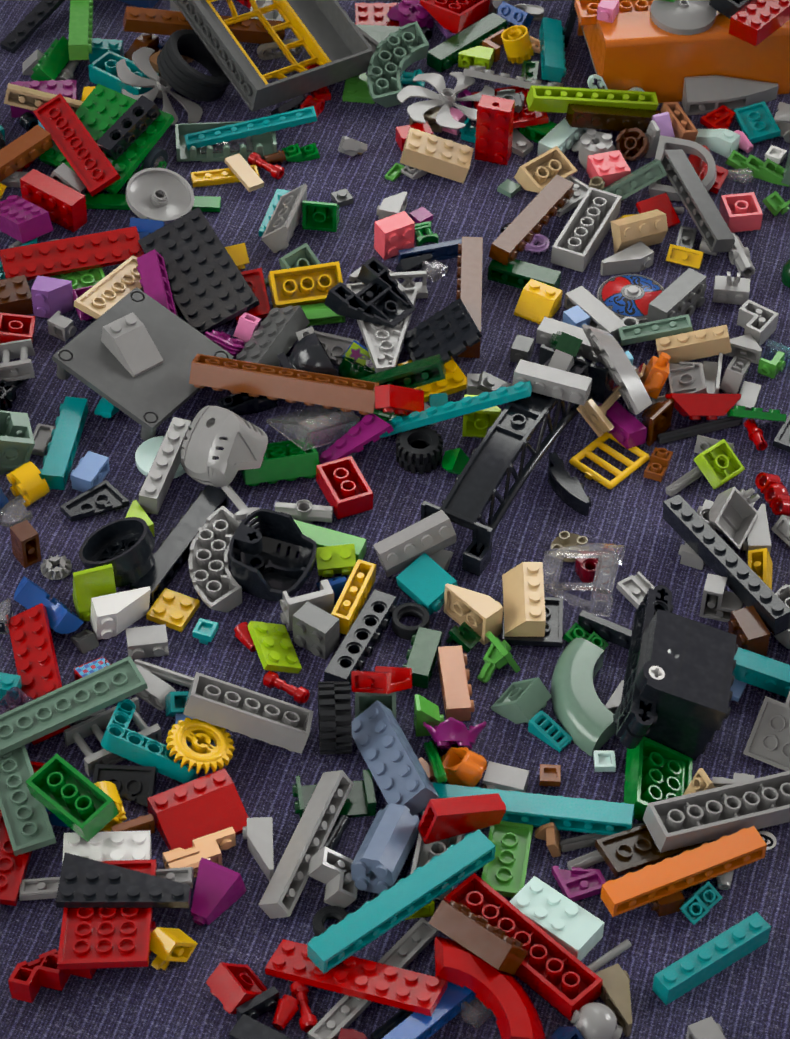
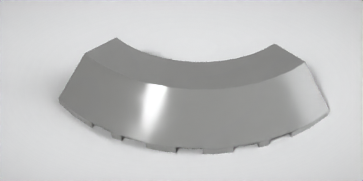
M586 324L582 325L596 357L605 367L609 368V375L615 384L621 387L619 392L629 411L637 415L650 406L652 401L642 381L613 335Z
M224 506L214 511L206 519L205 524L197 530L198 533L190 545L188 567L192 584L203 602L211 610L228 613L242 603V587L235 581L229 571L230 541L242 521L236 520L234 514Z

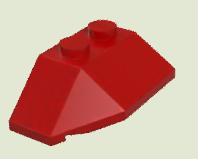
M670 393L665 394V398L667 400L673 399L674 408L683 417H689V420H700V417H706V420H718L719 416H724L741 398V394Z

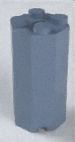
M389 803L383 810L380 809L351 864V876L357 889L380 894L382 891L394 886L419 834L417 828L419 817L416 814L412 816L407 806Z

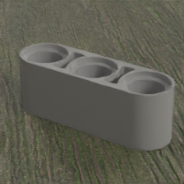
M135 664L148 687L135 695L158 710L163 711L166 708L165 696L169 692H176V690L145 668Z

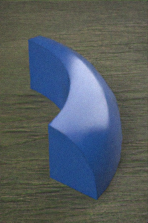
M23 577L15 591L14 600L27 609L43 603L47 610L49 625L55 632L69 634L76 631L84 623L74 612L70 613V610L55 597L51 600L49 598L50 594L27 577Z

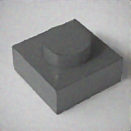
M346 188L331 193V199L339 205V208L353 204V197Z

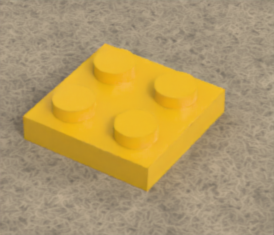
M164 588L147 612L146 618L160 625L166 624V627L182 632L200 607V600Z

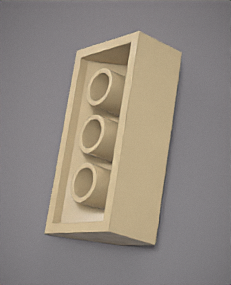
M727 325L656 339L658 356L662 352L667 353L671 356L669 363L674 364L680 361L685 362L719 355V353L732 352Z
M522 562L502 575L505 637H545L546 613L543 562Z

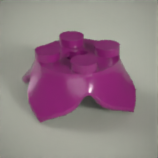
M402 0L387 13V17L390 20L399 21V26L416 21L420 28L426 26L431 29L434 26L430 13L419 3L420 0Z
M452 717L442 721L434 728L426 724V722H423V725L431 734L434 744L439 747V750H449L451 747H467L469 750H472V745H475L478 735L486 727V721L475 726H469V730L463 722Z

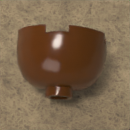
M636 127L624 129L616 138V150H619L627 161L635 162L641 160L649 150L648 137L642 130Z

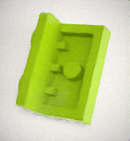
M354 544L317 547L318 575L322 577H332L334 574L341 573L342 575H350L356 564Z

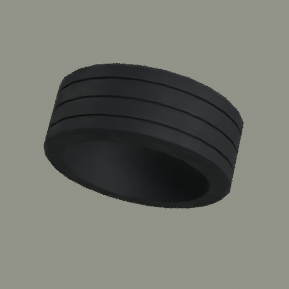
M181 29L173 32L157 57L158 69L166 82L177 92L192 100L200 102L216 101L230 84V80L194 30ZM181 55L199 62L212 76L205 75L192 68Z

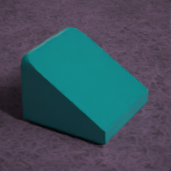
M447 393L429 395V406L439 407L448 402Z

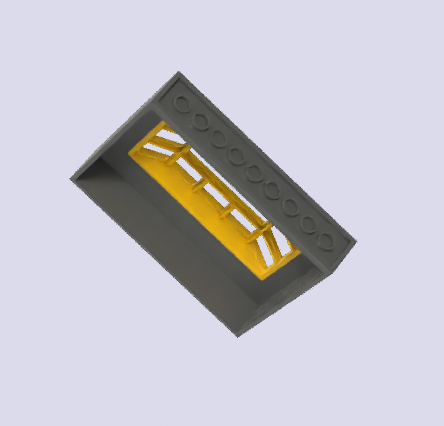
M173 0L252 112L368 71L373 48L357 29L355 23L348 17L347 12L343 10L338 0H272L273 4L258 8L255 0H249L253 11L241 15L237 14L233 1L226 0L232 14V18L226 20L221 18L211 2L217 0ZM277 10L285 22L271 27L263 14ZM257 17L291 65L262 75L228 26ZM290 28L298 40L284 45L276 32ZM303 46L311 56V59L298 63L289 50ZM313 64L319 65L318 67L309 70L304 68ZM293 71L299 72L298 74L289 77L284 75ZM272 78L279 79L278 81L269 84L267 82V80H270Z

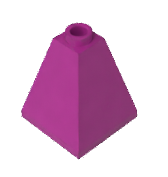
M202 857L199 862L191 908L192 921L201 926H204V924L210 925L246 892V887L241 874Z

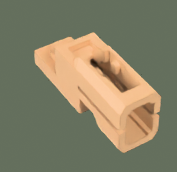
M233 827L192 840L193 847L186 850L179 847L162 853L165 869L193 867L195 878L197 877L199 862L202 857L222 865L221 850H228L236 846V833Z

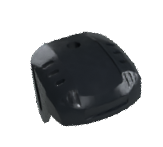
M258 509L248 515L238 526L229 545L231 574L235 581L242 587V591L268 601H280L283 591H287L289 597L299 591L313 569L317 554L316 542L302 534L290 514L268 509ZM278 546H281L280 552H277ZM254 562L260 563V565L256 567L252 566L251 564Z

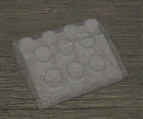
M313 406L266 419V423L306 451L340 439L350 428L359 422L360 417L352 410L351 412H345L336 407L326 409L322 406Z

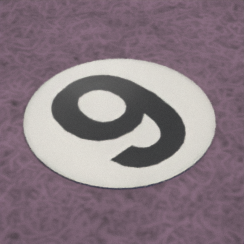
M760 831L759 834L767 844L766 850L774 848L777 842L776 837L770 832Z

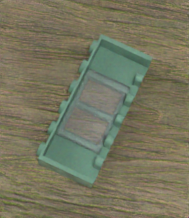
M244 121L175 124L177 162H223L225 158L238 153L247 161L248 156L253 152L264 158V155L277 152L275 131L197 149L195 146H191L190 150H187L184 135Z

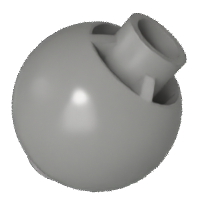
M588 1003L582 1006L579 1011L575 1010L571 1018V1023L577 1027L584 1039H620L623 1027L617 1025L615 1013L602 1003Z

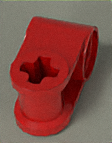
M308 95L301 104L300 109L314 106L316 116L318 117L324 109L325 100L315 99Z

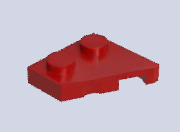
M722 105L702 116L700 123L709 129H729L735 117V112Z

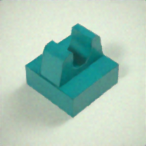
M199 618L192 632L193 637L199 639V643L207 645L208 642H212L219 628L218 623Z

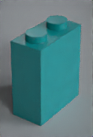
M425 552L396 577L398 587L417 604L425 607L429 615L434 611L440 610L443 606L445 585L449 583L458 586L457 581Z

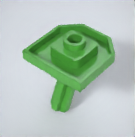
M488 631L485 635L491 642V645L483 658L485 664L478 675V680L483 683H488L495 669H501L507 663L516 673L521 670L512 658L513 655L510 653L512 648L504 639L501 642L498 637H495L492 632Z

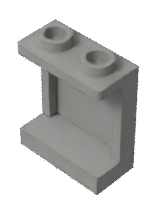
M328 579L320 581V591L293 598L289 597L287 591L282 592L280 606L283 612L280 613L282 624H286L289 631L293 630V615L307 601L330 614L334 609V592Z

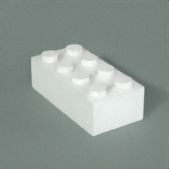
M150 830L98 832L88 842L76 832L64 833L63 859L64 853H69L96 861L151 860Z

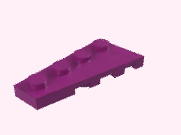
M373 413L364 416L361 421L350 428L347 433L336 440L326 451L321 453L319 465L348 457L351 453L362 451L364 449L363 446L370 441L376 442L380 439L379 436L386 431L388 434L394 431L392 425Z

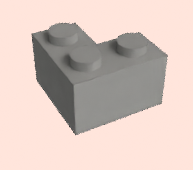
M748 299L739 308L737 325L745 328L744 335L750 333L758 345L761 346L776 330L779 313Z
M708 573L699 617L728 623L731 611L742 609L743 602L735 593L725 591L727 577Z
M324 846L310 858L308 876L326 884L325 903L344 909L357 899L358 889L355 887V882L351 876L353 860Z

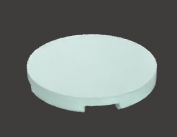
M165 436L150 438L144 441L136 450V466L146 477ZM181 463L179 464V467L176 471L174 478H177L185 473V470L183 469Z

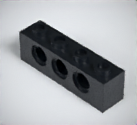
M142 95L97 141L102 152L116 161L161 114L156 103Z

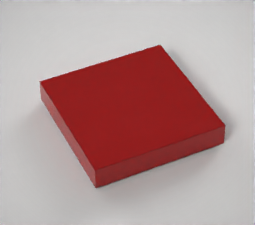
M667 193L639 201L635 204L639 214L656 209L666 213L668 228L680 223Z

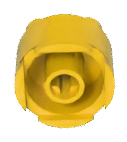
M31 461L24 463L6 475L8 481L12 484V487H10L11 492L15 497H21V502L25 507H28L50 492L45 478L41 479L39 475L41 473L40 470Z

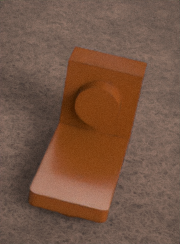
M502 29L482 41L483 47L494 48V62L500 60V46L503 44L501 34L506 29Z

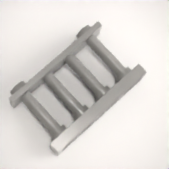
M32 339L0 343V361H2L0 363V381L3 379L6 382L35 378L31 358L28 359V356L35 355ZM20 358L18 361L10 362V359Z
M138 697L130 699L136 705L132 720L141 730L138 733L161 743L162 735L159 725L155 724L148 727L138 714L140 712ZM116 706L64 730L65 744L69 746L76 742L86 756L84 758V767L88 776L94 775L95 764L115 765L125 760V758L105 749L93 753L83 739L94 734L101 743L104 735L102 730L107 728Z

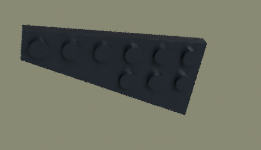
M64 853L56 896V907L189 908L191 886Z

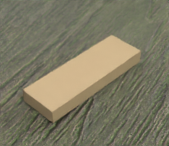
M240 153L225 158V164L248 192L264 187L262 179Z

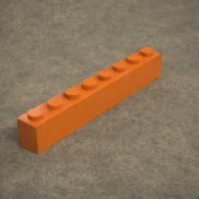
M754 826L747 829L743 828L729 836H722L711 843H704L693 850H686L675 857H668L662 862L647 865L636 872H629L618 879L608 880L602 884L600 898L612 917H615L765 858L767 844Z

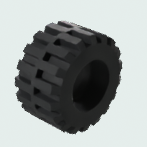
M428 426L400 432L396 438L397 463L405 471H411L414 474L416 472L419 474H423V472L429 473L431 470L437 469V466H440L442 461V436L435 429L432 430Z

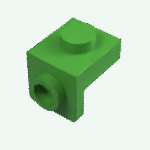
M777 191L762 201L774 216L780 213L783 215L790 210V200L785 202Z
M778 351L771 361L761 358L757 372L774 379L778 372L782 371L785 367V353Z

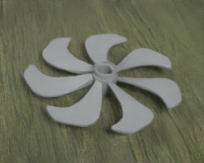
M142 47L132 54L134 64L150 79L131 72L126 65L125 59L117 62V75L124 84L133 87L153 88L141 95H133L122 89V94L138 100L142 95L151 101H154L155 97L163 98L162 111L173 115L175 120L171 125H175L178 122V117L167 97L168 93H170L187 111L188 123L199 122L203 113L202 108L197 103L171 91L172 87L163 76L159 77L152 68L149 57L155 52L154 49Z
M451 72L450 75L457 79L456 87L453 90L446 88L442 75L438 73H425L415 76L413 82H427L438 93L421 86L410 85L404 87L398 93L397 99L400 103H404L405 100L411 97L431 99L411 104L407 108V113L415 122L426 123L423 116L424 113L440 106L441 109L437 113L436 123L441 127L458 130L466 127V124L453 119L450 114V108H458L469 119L474 121L477 120V109L459 105L456 101L479 102L482 94L495 96V91L493 88L484 85L483 90L477 94L456 98L458 93L475 84L473 77L463 75V72Z

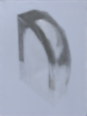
M21 495L10 500L1 509L0 525L12 527L25 520L30 521L33 519L31 510L27 511L23 504L26 501Z

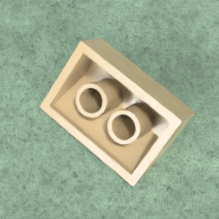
M555 146L520 166L514 178L524 190L540 193L556 174L566 179L578 170L562 151Z
M656 209L611 221L614 254L640 241L646 246L662 243L668 231L666 213Z

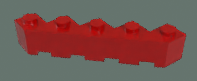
M152 921L151 932L156 929V922ZM53 949L39 955V959L29 963L23 961L16 965L8 980L11 998L32 1003L41 986L62 991L70 975L92 979L96 969L58 970V951Z

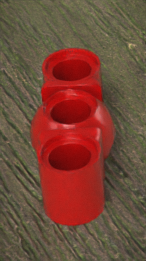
M764 472L759 473L755 483L757 488L761 489V493L764 494L766 502L772 508V512L775 515L782 516L783 514L790 517V496H788L787 488L781 482L780 477Z

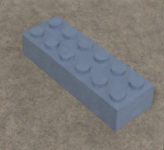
M377 700L351 722L352 738L388 804L405 805L410 809L409 813L414 816V814L417 815L427 807L430 799H437L439 797L395 716L388 707Z

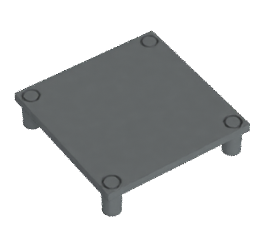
M136 287L53 355L52 360L57 363L56 376L59 379L67 380L72 374L141 425L140 437L146 441L155 437L157 427L202 389L194 387V384H189L191 363L197 354L234 359V356ZM132 312L144 324L164 360L162 364L134 378L101 342L103 326Z

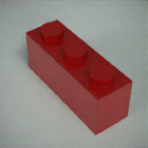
M391 384L375 386V409L383 410V413H394V415L406 414V416L414 411H424V391Z

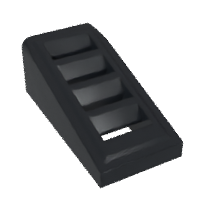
M432 254L401 259L395 269L397 272L418 271L427 266L433 256Z

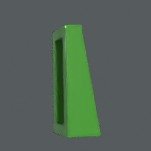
M395 163L387 172L385 178L394 182L402 174L401 169L405 166Z

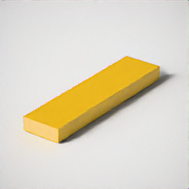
M250 165L259 176L257 165ZM229 168L190 173L193 188L240 182Z

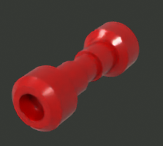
M256 152L248 156V164L266 169L275 179L283 177L284 168L280 165L274 166L271 163H267Z
M268 671L263 677V685L287 692L299 704H304L309 699L310 692L308 689L302 686L297 688L287 684L273 671Z
M294 981L290 985V991L292 996L299 1001L300 1028L304 1032H309L318 1023L316 1016L312 1014L311 1008L308 1005L307 994L309 993L308 985L300 981Z

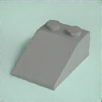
M133 312L103 326L101 342L133 378L163 363L164 360L147 329Z

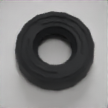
M338 906L321 908L313 918L315 936H319L327 930L324 927L325 921L336 919L340 922L349 913Z

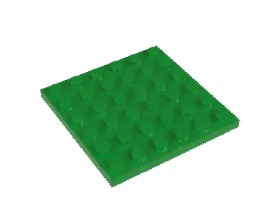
M97 84L75 114L97 143L101 136L137 100ZM159 110L161 114L116 161L105 154L121 178L104 190L115 195L118 193L175 120L173 115ZM52 141L53 147L39 157L42 162L55 168L64 163L73 170L54 141Z

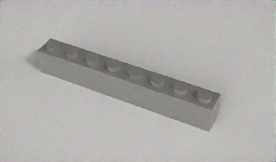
M343 770L322 774L260 900V908L270 919L290 917L309 878L310 858L324 847L354 784Z

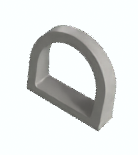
M660 135L655 159L661 160L664 150L683 149L685 154L698 156L708 166L707 174L702 183L707 191H709L714 185L717 176L712 154L704 146L694 141ZM661 179L650 184L648 187L650 198L667 193L670 201H681L674 187L662 185Z

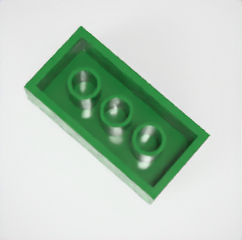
M55 754L25 781L31 795L87 842L119 814L111 797L58 754Z

